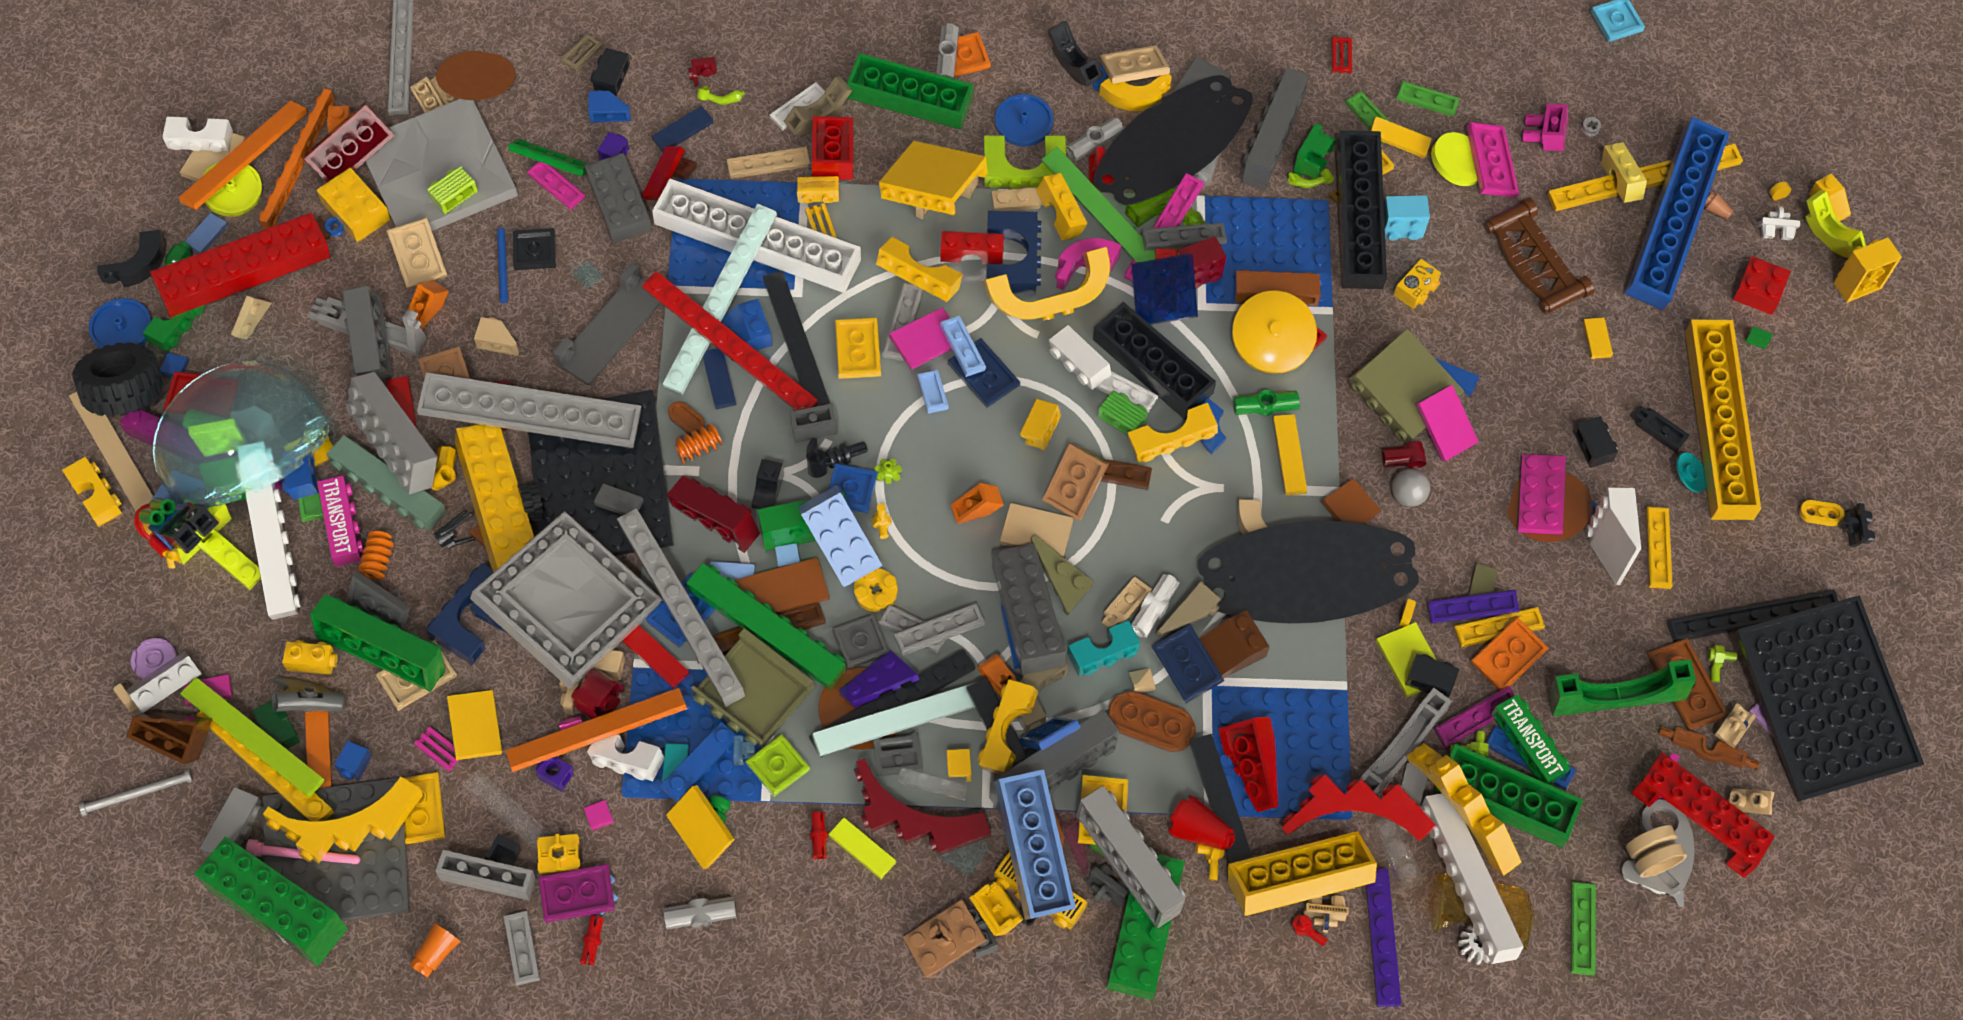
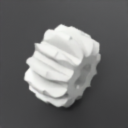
M1471 925L1468 926L1466 932L1462 931L1460 934L1462 940L1458 942V946L1463 948L1460 952L1461 955L1468 954V962L1475 958L1477 965H1480L1482 960L1488 963L1490 960L1484 954L1483 948L1478 947V943H1474L1477 940L1479 945H1482L1479 936L1475 934Z

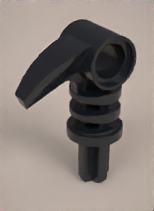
M812 438L806 450L808 474L813 478H821L826 475L827 466L832 469L835 463L841 465L842 462L846 465L850 464L852 457L867 453L866 443L859 442L848 447L841 443L839 444V450L833 447L832 452L829 449L824 452L817 449V439Z

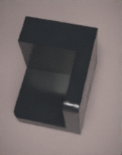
M498 834L487 852L485 860L513 866L522 850L519 843Z

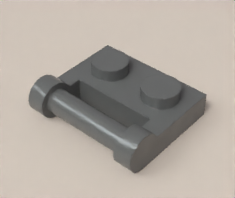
M912 732L911 735L873 739L878 777L923 771L918 732ZM913 745V748L889 751H882L881 749L883 747Z

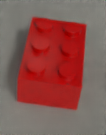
M813 116L812 177L838 176L841 180H852L853 117Z

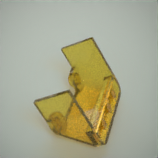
M1445 873L1437 874L1431 913L1433 932L1438 933L1439 927L1448 928V926L1454 925V921L1473 924L1470 917L1465 913L1463 901L1456 893L1452 878ZM1494 883L1524 946L1523 949L1527 950L1535 916L1529 892L1519 887Z

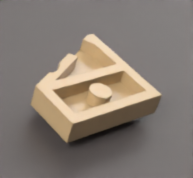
M246 296L231 335L247 340L272 303L264 299Z

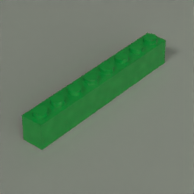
M702 563L687 581V588L690 592L742 629L748 630L773 651L829 691L846 671L845 660L837 653L831 654L826 650L827 647L818 640L815 642L808 637L809 634L802 628H794L790 625V620L785 616H777L768 604L764 602L762 604L759 603L751 592L739 589L737 587L738 584L733 579L722 577L720 571L713 565L708 567Z

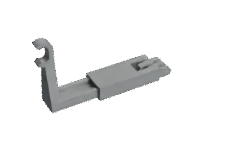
M328 297L327 301L316 298L314 303L317 305L313 304L310 308L314 312L308 311L306 316L318 321L320 325L349 335V331L346 330L344 320L347 318L346 311H344L341 301ZM406 310L402 317L405 328L387 322L386 317H384L388 345L418 357L427 341L426 335L420 328L421 322L415 320L418 313ZM333 314L334 317H337L338 314H341L339 319L332 318L329 315Z

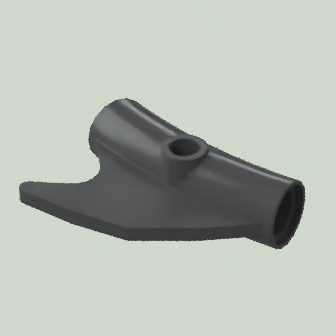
M273 678L274 684L287 689L272 693V707L275 712L323 711L342 713L345 693L333 692L311 681Z

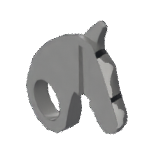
M1658 799L1650 807L1646 806L1640 815V828L1643 833L1652 830L1653 827L1650 823L1651 814L1656 811L1668 812L1676 823L1675 833L1678 838L1675 843L1682 845L1687 857L1675 867L1647 878L1640 877L1635 867L1637 861L1627 860L1623 864L1621 874L1628 882L1642 886L1656 894L1673 896L1678 907H1684L1683 889L1692 872L1694 862L1693 832L1685 814L1666 800Z

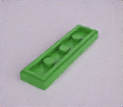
M1571 883L1570 973L1595 975L1596 884Z

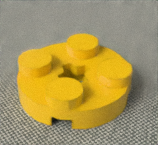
M878 568L854 583V596L857 603L867 611L879 612L881 609L888 607L889 604L893 605L897 599V580L895 576L884 569ZM879 586V589L882 591L872 594V589L870 588Z

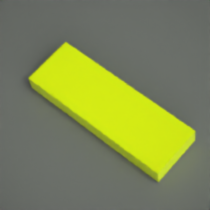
M845 818L829 833L831 839L880 879L896 863L893 857Z

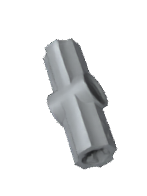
M947 23L941 27L937 65L938 75L953 79L959 27L954 24Z
M1113 117L1099 126L1090 127L1085 135L1066 146L1068 157L1076 162L1093 152L1097 146L1103 147L1104 144L1117 137L1123 131L1122 122L1118 118Z
M727 897L710 901L700 898L692 900L686 905L664 908L666 929L685 926L698 928L703 924L704 926H709L715 921L736 918L734 898Z

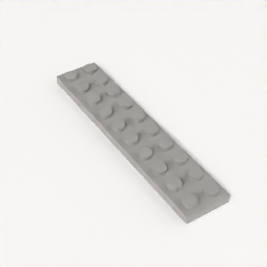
M426 372L417 413L423 416L634 448L641 406Z

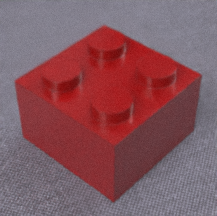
M1751 256L1743 271L1733 300L1773 315L1780 302L1791 271Z

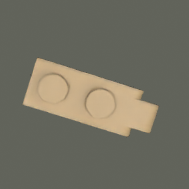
M1036 187L992 191L991 195L994 211L1033 210L1041 208L1043 203L1036 192Z
M1134 577L1105 610L1104 615L1106 617L1103 619L1102 624L1107 628H1111L1128 621L1142 605L1147 594L1152 592V589Z

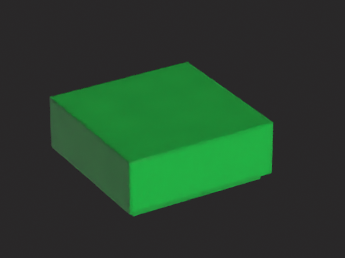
M1752 327L1745 342L1766 349L1773 334Z

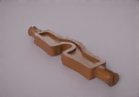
M1664 726L1660 727L1658 735L1672 739V744L1693 751L1696 756L1705 761H1721L1738 768H1742L1744 765L1755 770L1759 767L1760 761L1746 757L1747 752L1733 748L1722 741H1717L1713 750H1708L1706 748L1707 738L1703 734L1691 732L1677 727L1675 731Z

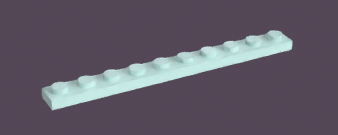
M757 204L703 306V309L718 321H722L777 216L776 211ZM691 329L663 382L665 388L681 395L684 394L710 344L709 341L694 329Z

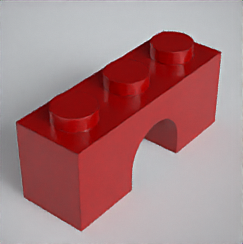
M942 231L940 262L961 263L963 256L976 255L982 259V264H1003L1004 234Z

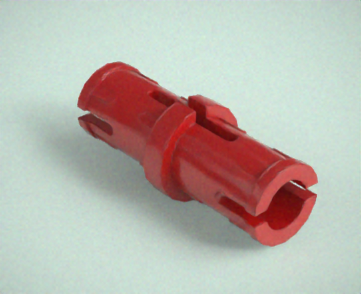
M821 811L812 812L810 814L812 829L811 833H809L812 840V859L815 860L816 857L817 860L826 859L828 832L825 831V813Z
M596 916L589 917L586 936H583L582 940L584 946L579 961L581 964L586 965L588 955V965L593 966L595 964L597 947L601 945L600 934L604 922L602 917L597 918L596 926Z

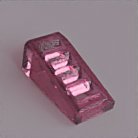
M1079 822L1065 827L1064 832L1079 869L1084 875L1088 873L1085 844L1078 843Z

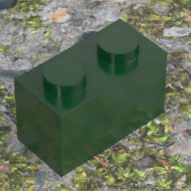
M272 701L252 710L256 717L252 720L253 723L284 748L288 749L300 743L286 712H275L272 707Z

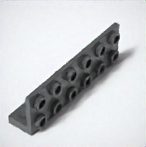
M631 263L619 276L621 289L573 342L565 337L553 351L555 364L587 385H590L661 304L642 288L646 281L640 277L639 267L634 263Z

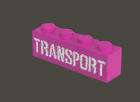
M344 476L317 481L331 558L335 567L361 561V553H363L364 547L362 540L357 538V534L361 532L358 521H354L353 515L357 514L354 501H350V496L353 495L351 483H346Z

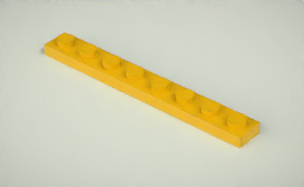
M201 711L196 714L197 717L209 718ZM214 721L211 722L209 729L308 821H325L334 813L333 809L316 793L308 798Z

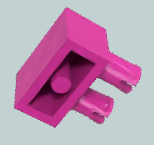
M1547 104L1546 113L1526 114V127L1543 128L1542 130L1524 129L1523 142L1543 144L1544 151H1564L1569 121L1568 105Z

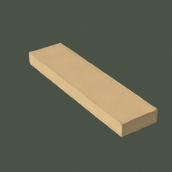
M807 146L727 159L730 179L804 168L810 164Z

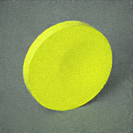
M1451 132L1439 137L1431 151L1432 161L1437 171L1446 180L1459 186H1472L1478 183L1468 136Z
M215 163V164H213L212 166H210V167L204 172L203 176H204L210 169H212L217 163ZM248 164L205 202V205L213 212L227 217L240 216L249 212L257 205L262 195V183L259 174Z

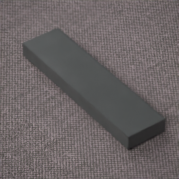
M1223 223L1142 229L1141 232L1145 251L1184 248L1215 236L1220 244H1226L1227 242Z

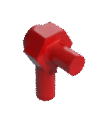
M1297 915L1291 924L1295 935H1307L1324 947L1328 939L1312 928L1313 924L1309 916Z

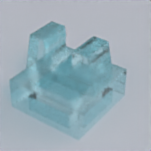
M734 736V765H744V759L750 758L755 754V743L744 742L743 736Z

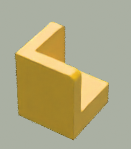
M970 749L947 750L949 777H966V782H971Z

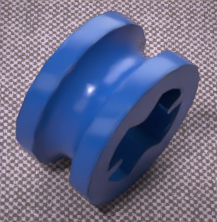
M331 217L325 222V229L331 236H339L345 230L343 224L336 217ZM338 224L339 228L332 230L331 225Z

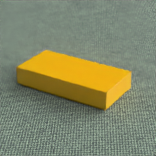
M1605 318L1584 319L1583 327L1591 359L1612 357L1613 352Z

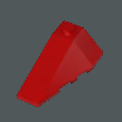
M1270 717L1252 718L1219 728L1223 751L1232 760L1235 766L1234 771L1236 775H1240L1244 782V789L1256 811L1262 812L1278 807L1276 747Z

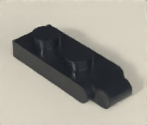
M1639 406L1632 414V418L1637 421L1636 425L1675 453L1678 452L1690 436L1651 408L1647 410Z

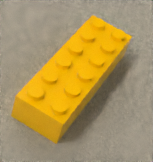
M1356 831L1228 864V885L1242 912L1247 916L1375 883L1377 862L1360 833Z

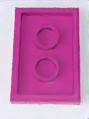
M943 307L889 334V338L910 370L952 350L940 327L941 321L950 319Z
M1448 385L1416 403L1442 461H1447L1479 442L1453 385Z

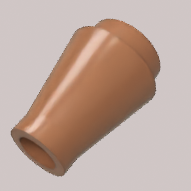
M1711 192L1707 197L1704 206L1706 207L1705 210L1723 217L1725 220L1733 213L1734 210L1718 193Z

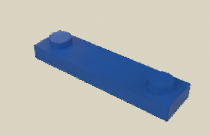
M720 722L661 784L660 789L675 802H678L738 739V736L724 723Z

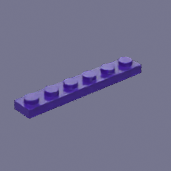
M1388 868L1376 869L1375 883L1365 885L1377 1007L1401 1006V994Z

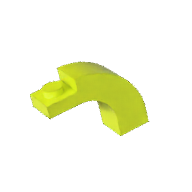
M1819 190L1806 200L1810 213L1805 217L1811 230L1834 253L1849 258L1853 249L1859 246H1866L1861 230L1849 228L1836 218L1827 191Z

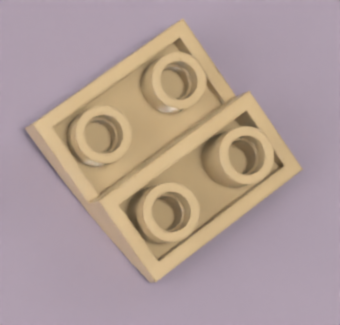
M425 77L410 87L425 113L459 99L444 92L439 87L436 77L431 80Z

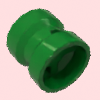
M709 796V803L725 824L727 818L725 814L729 810L731 802L720 796Z

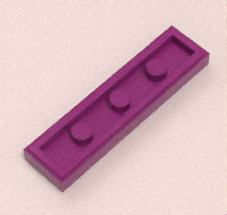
M1504 687L1434 727L1443 747L1447 748L1493 722L1495 719L1491 714L1495 707L1515 696L1511 687Z

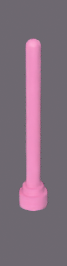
M249 839L247 842L246 851L256 858L270 855L303 859L299 856L300 852L298 849L265 846L259 840ZM327 852L321 861L358 864L360 857L352 854Z

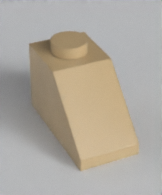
M493 317L480 318L474 337L477 349L518 356L517 343L503 322Z

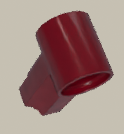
M1414 441L1402 447L1383 448L1382 462L1384 467L1408 466L1410 469H1414L1415 466L1417 468L1424 467L1427 462L1423 443Z

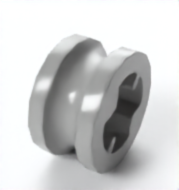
M1588 117L1583 121L1581 130L1586 136H1596L1601 128V123L1595 117Z

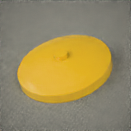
M1265 291L1249 298L1239 308L1232 326V340L1240 358L1251 368L1266 374H1283L1301 366L1310 356L1317 338L1316 322L1308 306L1296 296L1282 291Z

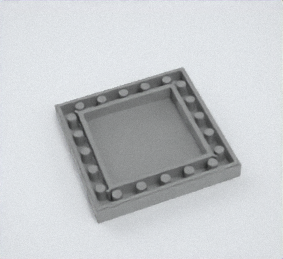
M458 99L389 127L395 136L365 161L395 227L427 218L431 231H434L518 196L516 187L473 100ZM461 166L475 181L478 191L471 195L470 198H467V200H464V202H461L460 205L451 209L450 212L444 214L429 198L427 189L432 182L444 178L449 170L457 169Z
M565 511L475 588L470 597L475 604L569 689L640 625L662 601L661 597Z

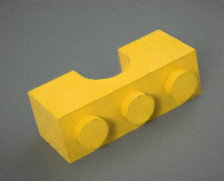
M1062 173L1043 177L1036 192L1044 207L1052 205L1055 207L1056 220L1053 225L1061 240L1080 237L1087 225V221Z
M85 456L62 469L78 495L86 490H94L93 495L83 501V504L98 527L122 514L118 506L122 505L115 493L109 494L108 490L111 487L105 478L100 479L98 477L101 471L95 462L89 463Z

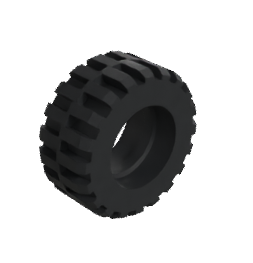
M122 342L115 343V345L108 344L103 346V348L92 350V353H87L83 356L82 360L77 362L72 373L81 405L89 412L99 416L107 415L108 417H114L115 415L123 416L129 412H137L138 409L147 407L149 402H153L160 394L163 386L162 376L153 352L143 345H135L127 342V344H122Z

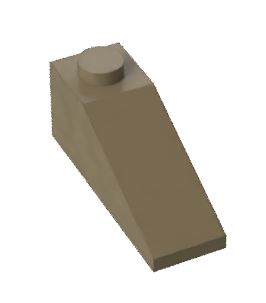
M1200 582L1155 635L1161 637L1189 624L1203 620L1208 614L1212 617L1220 608L1217 603L1221 598Z

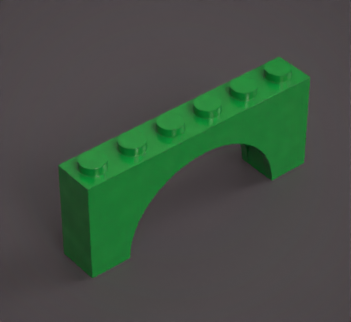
M1691 659L1668 662L1666 666L1655 673L1619 683L1594 684L1580 680L1578 673L1555 676L1548 698L1553 717L1682 701L1687 699L1696 678Z

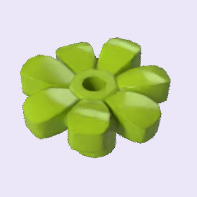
M893 458L889 461L886 459L880 460V465H876L874 470L878 472L877 480L882 482L885 479L886 484H891L892 479L898 482L901 478L899 474L902 472L901 465H896L897 462Z

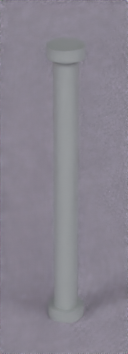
M187 769L182 774L86 804L81 802L79 803V809L82 816H86L88 812L184 782L192 783V774L190 769Z

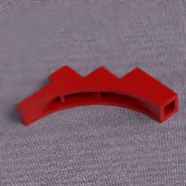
M1319 774L1310 782L1312 787L1309 791L1315 797L1312 799L1309 796L1300 804L1302 809L1297 814L1293 812L1283 820L1285 825L1282 829L1287 835H1290L1311 820L1340 811L1367 812L1387 818L1405 828L1418 841H1422L1438 825L1400 784L1396 786L1393 784L1389 785L1382 792L1384 797L1381 798L1364 779L1357 781V779L1353 780L1346 787L1348 792L1345 793L1328 774H1325L1323 777Z

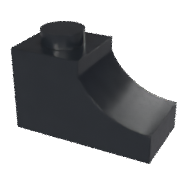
M761 459L751 503L753 509L775 506L784 477L783 463Z

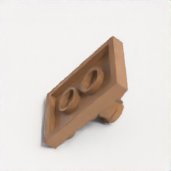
M460 347L418 359L424 379L426 372L470 379Z
M1070 443L1042 500L1076 520H1082L1109 463L1080 446Z
M963 900L955 903L903 937L926 978L939 972L987 941Z

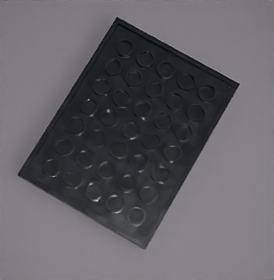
M653 390L601 399L641 406L634 448L528 432L533 482H536L539 488L543 509L542 521H538L539 533L565 511L614 556L634 553L617 518L623 515L594 504V500L604 483L642 497L644 501L638 512L660 548L674 546Z
M1860 595L1735 631L1797 802L1925 765Z

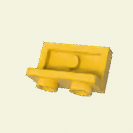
M797 177L798 203L839 202V177Z

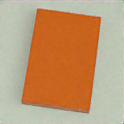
M1516 617L1470 662L1498 690H1501L1506 686H1511L1549 648Z

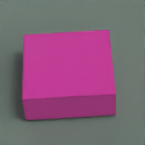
M606 800L584 808L592 831L614 823Z

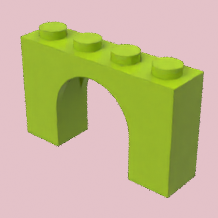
M984 136V156H986L988 174L984 177V187H990L991 189H999L1000 187H1010L1011 189H1019L1021 187L1038 188L1043 177L1053 175L1043 162L1038 167L1030 170L1013 167L1005 157V136ZM1045 136V156L1056 147L1066 155L1065 136Z

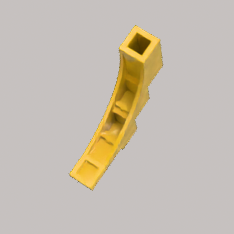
M1425 743L1415 748L1414 751L1406 756L1409 763L1427 776L1452 804L1475 836L1489 864L1504 876L1522 863L1504 823L1490 814L1482 794L1468 784L1457 762L1447 755L1442 757Z
M400 777L382 798L362 811L347 817L328 821H301L287 818L269 806L263 815L268 827L274 831L282 830L286 833L285 836L296 843L300 857L308 862L313 860L320 863L334 842L345 851L350 849L355 852L370 830L376 837L380 839L385 837L391 841L423 795L420 787Z

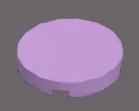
M151 638L140 643L141 645L137 649L135 648L130 661L133 671L139 678L143 679L175 658L177 653L174 647L166 640Z

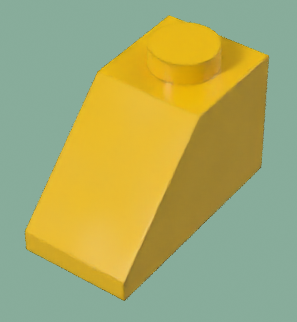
M1832 173L1815 182L1809 193L1810 197L1819 190L1827 191L1833 213L1839 221L1851 215L1845 188Z

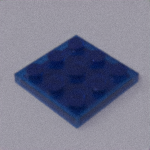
M1192 254L1132 264L1135 312L1150 325L1198 317Z

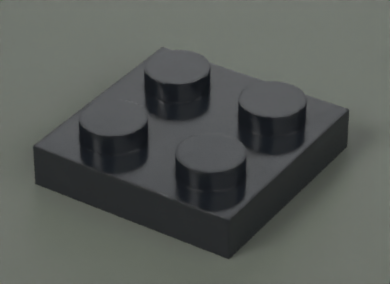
M554 228L513 231L514 271L556 268V237Z

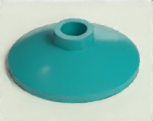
M1684 452L1680 454L1676 461L1680 480L1689 490L1695 493L1704 491L1706 489V480L1702 463L1691 453Z

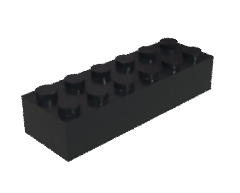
M1125 302L1121 303L1094 327L1093 341L1154 394L1158 395L1162 401L1184 420L1187 418L1189 409L1202 405L1207 398L1214 394L1216 381Z

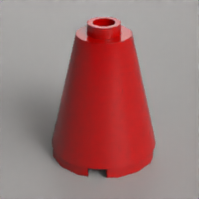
M1188 795V800L1182 799L1170 819L1173 822L1172 829L1169 828L1170 836L1220 850H1225L1233 845L1235 841L1234 830L1197 797Z

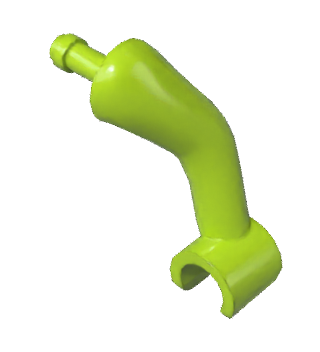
M708 86L698 88L697 91L698 99L703 101L709 100L720 105L739 102L742 96L745 95L744 91L734 90L727 95L717 96L710 93Z
M1324 169L1321 171L1320 177L1310 180L1292 172L1288 174L1289 184L1303 188L1330 184L1334 178L1329 169Z

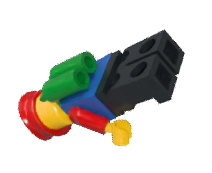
M154 498L150 503L141 506L134 516L136 530L142 537L149 540V545L161 557H166L169 568H175L174 561L181 564L179 552L170 551V549L179 548L188 554L202 540L196 532L205 537L212 530H215V527L220 523V519L212 515L204 506H197L191 502L175 505L174 501L165 498Z

